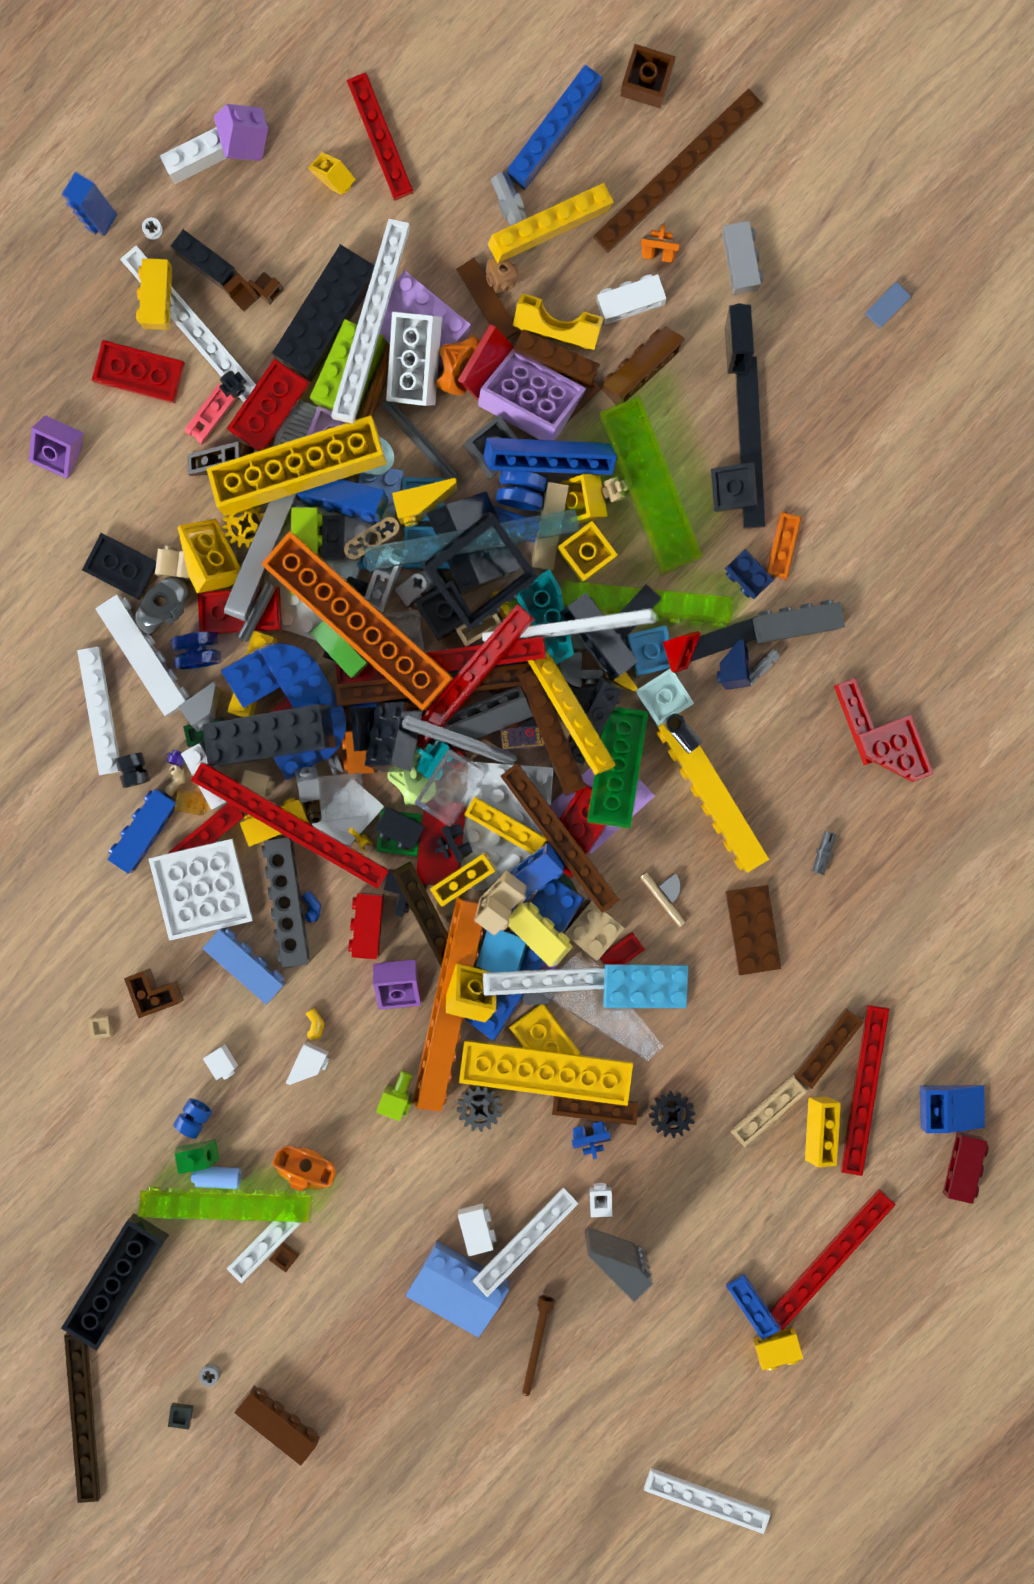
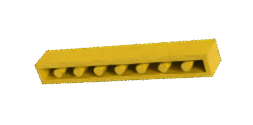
M673 717L669 721V726L672 729H677L680 721L677 717ZM664 723L658 726L659 732L656 733L662 744L666 742L670 748L667 752L672 761L675 762L677 760L681 766L678 769L684 780L688 779L692 786L689 788L695 798L699 797L703 804L700 806L706 816L710 815L714 821L712 826L717 834L721 833L725 839L723 844L727 851L734 853L736 857L734 862L738 869L748 873L768 861V856L701 746L699 745L695 750L687 754L672 734L666 730Z

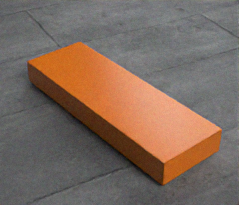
M780 512L767 571L772 577L785 580L788 578L801 516Z

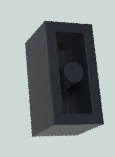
M386 807L375 830L379 832V837L387 841L393 839L398 842L397 846L408 851L409 848H416L426 826L390 807Z

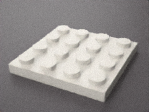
M233 838L149 858L169 941L253 921Z

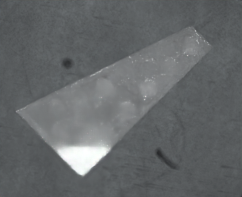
M581 949L559 969L598 966L587 952ZM604 989L539 992L645 1061H649L664 1047L633 1008L603 1007Z

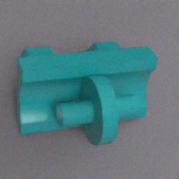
M435 739L432 744L428 743L425 749L418 747L416 750L421 754L417 760L419 765L416 769L427 779H430V777L439 779L443 773V768L438 764L442 759L447 762L450 761L454 756V752L445 742Z

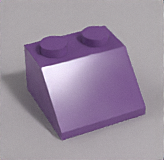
M226 104L214 116L225 158L261 161L268 132L263 109Z
M46 415L43 416L32 427L29 462L67 479L82 450L83 432Z
M416 960L373 964V985L379 1010L421 1006Z

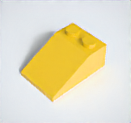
M456 478L392 493L400 524L405 525V527L417 525V521H421L427 516L426 513L436 509L458 490Z
M217 519L179 525L178 531L188 575L196 592L202 593L234 586L241 567Z

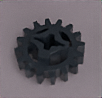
M669 1090V1096H665L662 1092L660 1100L656 1097L654 1098L656 1105H650V1109L654 1111L649 1113V1117L654 1118L651 1121V1125H658L656 1132L659 1133L663 1130L664 1137L671 1133L672 1138H675L678 1132L681 1136H684V1129L690 1131L688 1124L695 1123L691 1116H695L696 1113L690 1110L694 1106L692 1102L687 1103L689 1099L687 1096L681 1098L679 1091L676 1096L673 1095L672 1090ZM668 1101H676L674 1104L666 1103ZM684 1108L686 1109L685 1120L683 1119L681 1114ZM659 1109L663 1112L660 1121L658 1119ZM669 1111H671L672 1113L675 1112V1113H676V1117H673V1116H670V1117H669L668 1112H669ZM670 1125H678L677 1127L673 1128L669 1127Z

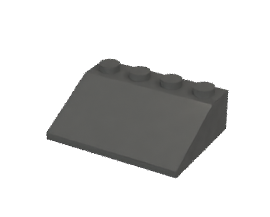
M590 1227L585 1229L587 1255L635 1302L653 1285L651 1276L653 1274L650 1271L649 1259L646 1257L648 1255L647 1252L640 1245L636 1246L633 1242Z

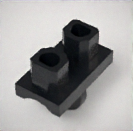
M461 824L450 827L447 825L441 828L448 844L446 845L443 837L438 839L440 848L435 850L436 854L443 852L445 859L451 857L448 850L451 848L457 863H459L473 852L469 842L458 846L455 838L465 834Z

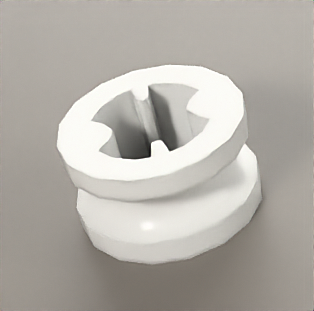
M147 218L142 223V230L147 238L156 240L162 235V226L156 218ZM152 224L157 228V230L154 229V233H150L149 229H147L148 227L151 228L150 225Z

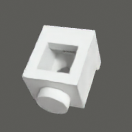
M595 1183L594 1187H589L591 1217H613L611 1187H606V1183ZM604 1196V1199L599 1201L596 1197Z

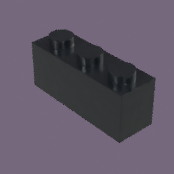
M184 229L171 244V248L177 256L223 290V286L237 274L236 269Z

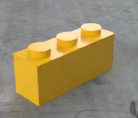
M142 258V265L138 267L141 286L137 289L140 307L136 310V319L144 329L170 330L173 266L167 259Z
M295 797L284 801L282 808L311 823L306 817L307 811L303 802L301 803L300 800H296ZM250 815L245 816V821L240 822L249 847L282 835Z
M484 852L430 888V890L442 907L494 873L497 868L487 853Z
M827 1096L808 1098L805 1160L817 1167L837 1166L841 1103Z

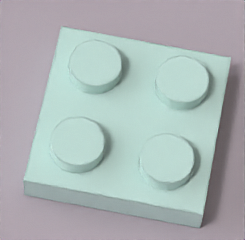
M671 668L635 691L657 726L664 723L667 715L679 714L694 704L676 674L671 671Z

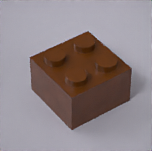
M634 44L623 79L620 96L661 109L676 56Z

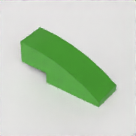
M324 621L310 632L351 678L354 679L369 664Z

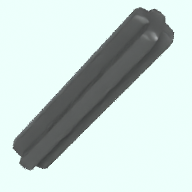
M265 583L238 635L239 639L245 642L249 641L276 589L273 584Z

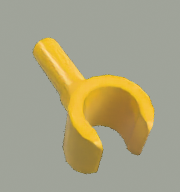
M349 828L348 831L356 838V843L362 851H366L364 848L366 844L373 845L367 835H360L353 828Z

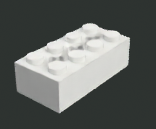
M392 312L386 401L424 406L436 404L437 386L435 382L438 378L442 317Z

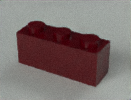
M962 1132L956 1133L943 1194L947 1198L973 1204L974 1198L978 1197V1181L984 1172L983 1159L987 1156L989 1150L987 1141L984 1138Z

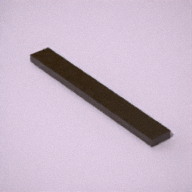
M66 1333L64 1335L77 1502H98L100 1500V1485L88 1345Z

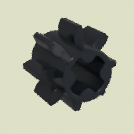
M229 371L220 378L222 385L219 388L226 397L231 395L233 398H237L246 390L244 384L247 382L240 372L235 374L233 371Z

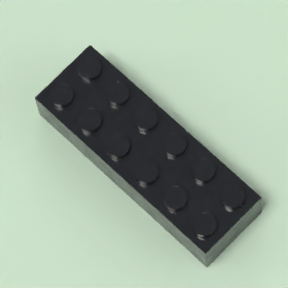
M340 244L273 350L272 354L275 359L312 382L327 359L344 319L348 321L352 319L367 295L375 265Z
M316 704L202 724L207 763L211 767H224L336 748L330 705Z
M133 1213L127 1219L61 1329L97 1351L112 1330L169 1237V1234Z

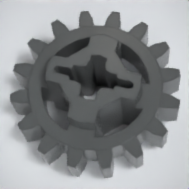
M477 1085L475 1090L471 1086L468 1087V1094L462 1092L461 1095L464 1099H458L457 1103L462 1106L457 1108V1112L462 1113L459 1116V1120H466L464 1123L465 1127L470 1124L472 1125L471 1131L479 1127L480 1132H483L484 1126L490 1130L491 1123H498L496 1117L502 1116L498 1109H502L503 1104L497 1103L501 1097H494L495 1089L489 1092L487 1091L488 1087L480 1089V1086ZM474 1095H484V1096H483V1097H478V1098H476ZM491 1101L494 1106L493 1113L491 1112L488 1106ZM466 1103L471 1108L469 1115L466 1112ZM476 1105H484L483 1111H476ZM476 1119H485V1121H475Z

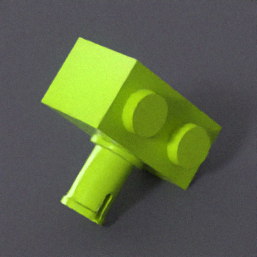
M400 1071L395 1087L387 1084L376 1113L397 1121L401 1120L402 1115L407 1117L413 1101L409 1099L411 1093L407 1092L410 1081L413 1078L412 1074Z

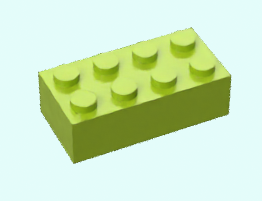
M344 319L310 396L315 405L333 411L357 324ZM381 334L378 337L359 407L387 344V341Z

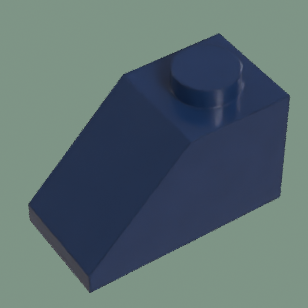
M744 639L739 640L720 662V671H717V679L725 690L751 686L748 646Z

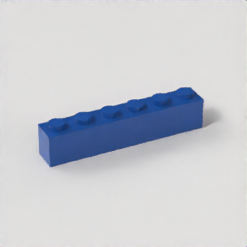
M586 64L508 167L510 179L524 190L527 189L601 89L602 76Z
M487 438L483 456L489 470L613 475L617 457L610 443Z

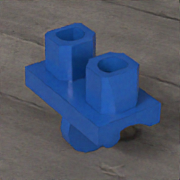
M603 1122L592 1124L594 1131L592 1136L586 1137L584 1126L573 1128L574 1140H572V1145L574 1149L590 1145L589 1148L583 1149V1154H592L593 1160L598 1159L596 1152L604 1151V1146H595V1144L611 1141L610 1134L607 1132Z

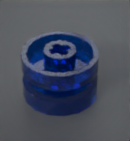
M195 632L170 639L173 651L186 652L173 658L176 670L202 668L222 663L221 651L209 649L219 644L217 632Z

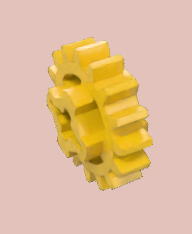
M252 507L230 514L229 518L223 517V521L227 523V525L222 526L224 531H228L225 534L226 539L232 537L230 541L232 545L237 542L239 549L246 545L249 550L254 537L247 538L252 534H256L259 525L253 522V515L261 523L265 513L260 514V507L256 509ZM244 513V515L240 516L239 518L236 517L237 515ZM248 521L250 527H247L243 533L242 525H245ZM232 527L238 529V537L232 532Z

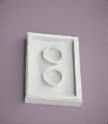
M352 779L323 811L322 820L312 825L350 846L356 838L348 831L349 828H353L358 834H361L385 806L355 779Z

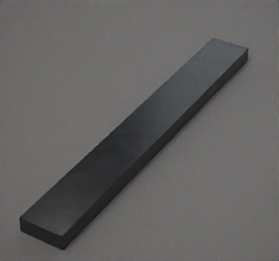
M754 356L749 373L735 374L740 464L753 462L755 465L758 503L756 507L742 508L743 529L765 527L757 356Z

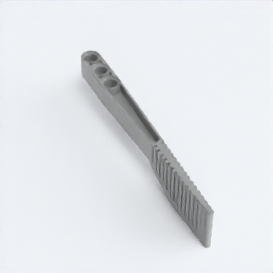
M299 400L276 434L274 446L305 437L318 406ZM297 493L269 502L225 605V614L243 621L247 620L268 571L261 563L279 544L291 515V508H294L298 498Z

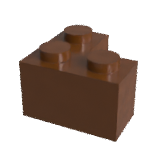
M150 968L124 978L138 1018L184 1001L177 981L157 988Z

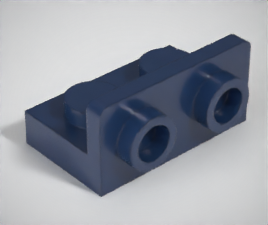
M744 549L725 567L727 571L725 573L732 582L737 581L741 586V592L747 598L751 596L755 599L775 580L747 549Z

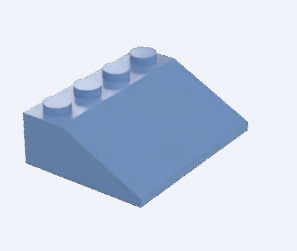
M436 1240L405 1296L479 1338L507 1295L510 1281L505 1279L486 1297L472 1282L485 1267Z

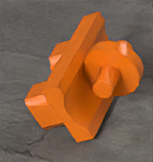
M661 225L660 231L651 230V236L658 237V241L641 238L642 258L653 260L655 248L663 249L661 261L673 263L680 244L663 242V238L672 239L673 233L664 232L665 225Z

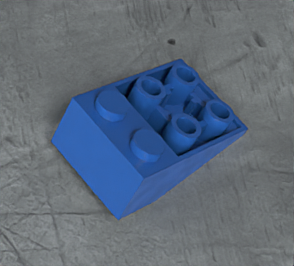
M984 1085L920 1086V1128L925 1133H953L985 1128Z

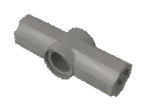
M508 172L496 174L491 178V183L498 197V204L504 219H507L510 226L527 219L523 201L519 193H516Z

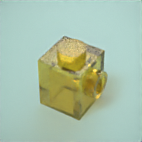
M184 789L178 790L175 811L199 816L204 815V812L208 811L209 804L203 793Z

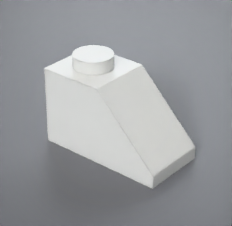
M306 1041L301 1048L286 1084L291 1085L318 1075L321 1069L325 1071L330 1061L327 1058L329 1051Z

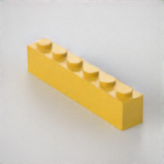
M602 183L492 234L488 246L497 263H500L607 213L614 201L605 184Z

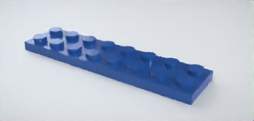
M553 878L544 889L536 893L531 903L539 909L538 913L543 918L547 917L555 925L554 928L559 933H563L585 898L558 879ZM528 945L520 971L540 970L545 962ZM525 993L496 995V1011L486 1022L465 1018V1020L494 1041L501 1033Z

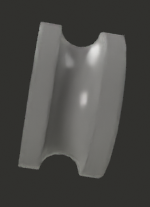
M338 753L335 754V757L328 758L334 775L337 774V771H344Z
M214 1364L205 1365L199 1375L200 1382L205 1386L215 1385L219 1379L220 1370ZM208 1371L210 1374H214L212 1379L209 1376H205Z

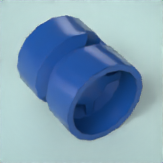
M189 1098L183 1107L184 1113L178 1115L173 1126L181 1134L196 1139L203 1129L202 1123L208 1121L212 1110L203 1102Z

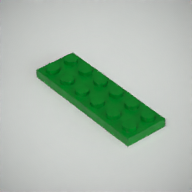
M615 707L602 730L601 741L616 765L612 769L595 775L587 822L627 829L631 828L648 718L647 711Z

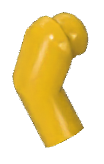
M312 1008L305 1014L312 1022L310 1031L307 1032V1037L314 1041L322 1036L324 1021L316 1009Z

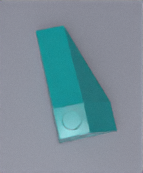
M550 569L538 575V578L534 580L535 582L531 584L530 588L522 589L517 593L516 600L519 605L535 619L531 623L532 626L566 622L560 614L565 609L561 588ZM570 634L544 638L545 648L556 665L574 655Z

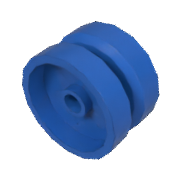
M501 470L499 483L504 487L497 490L496 502L516 509L539 511L542 509L543 497L538 493L545 491L547 479L527 471Z

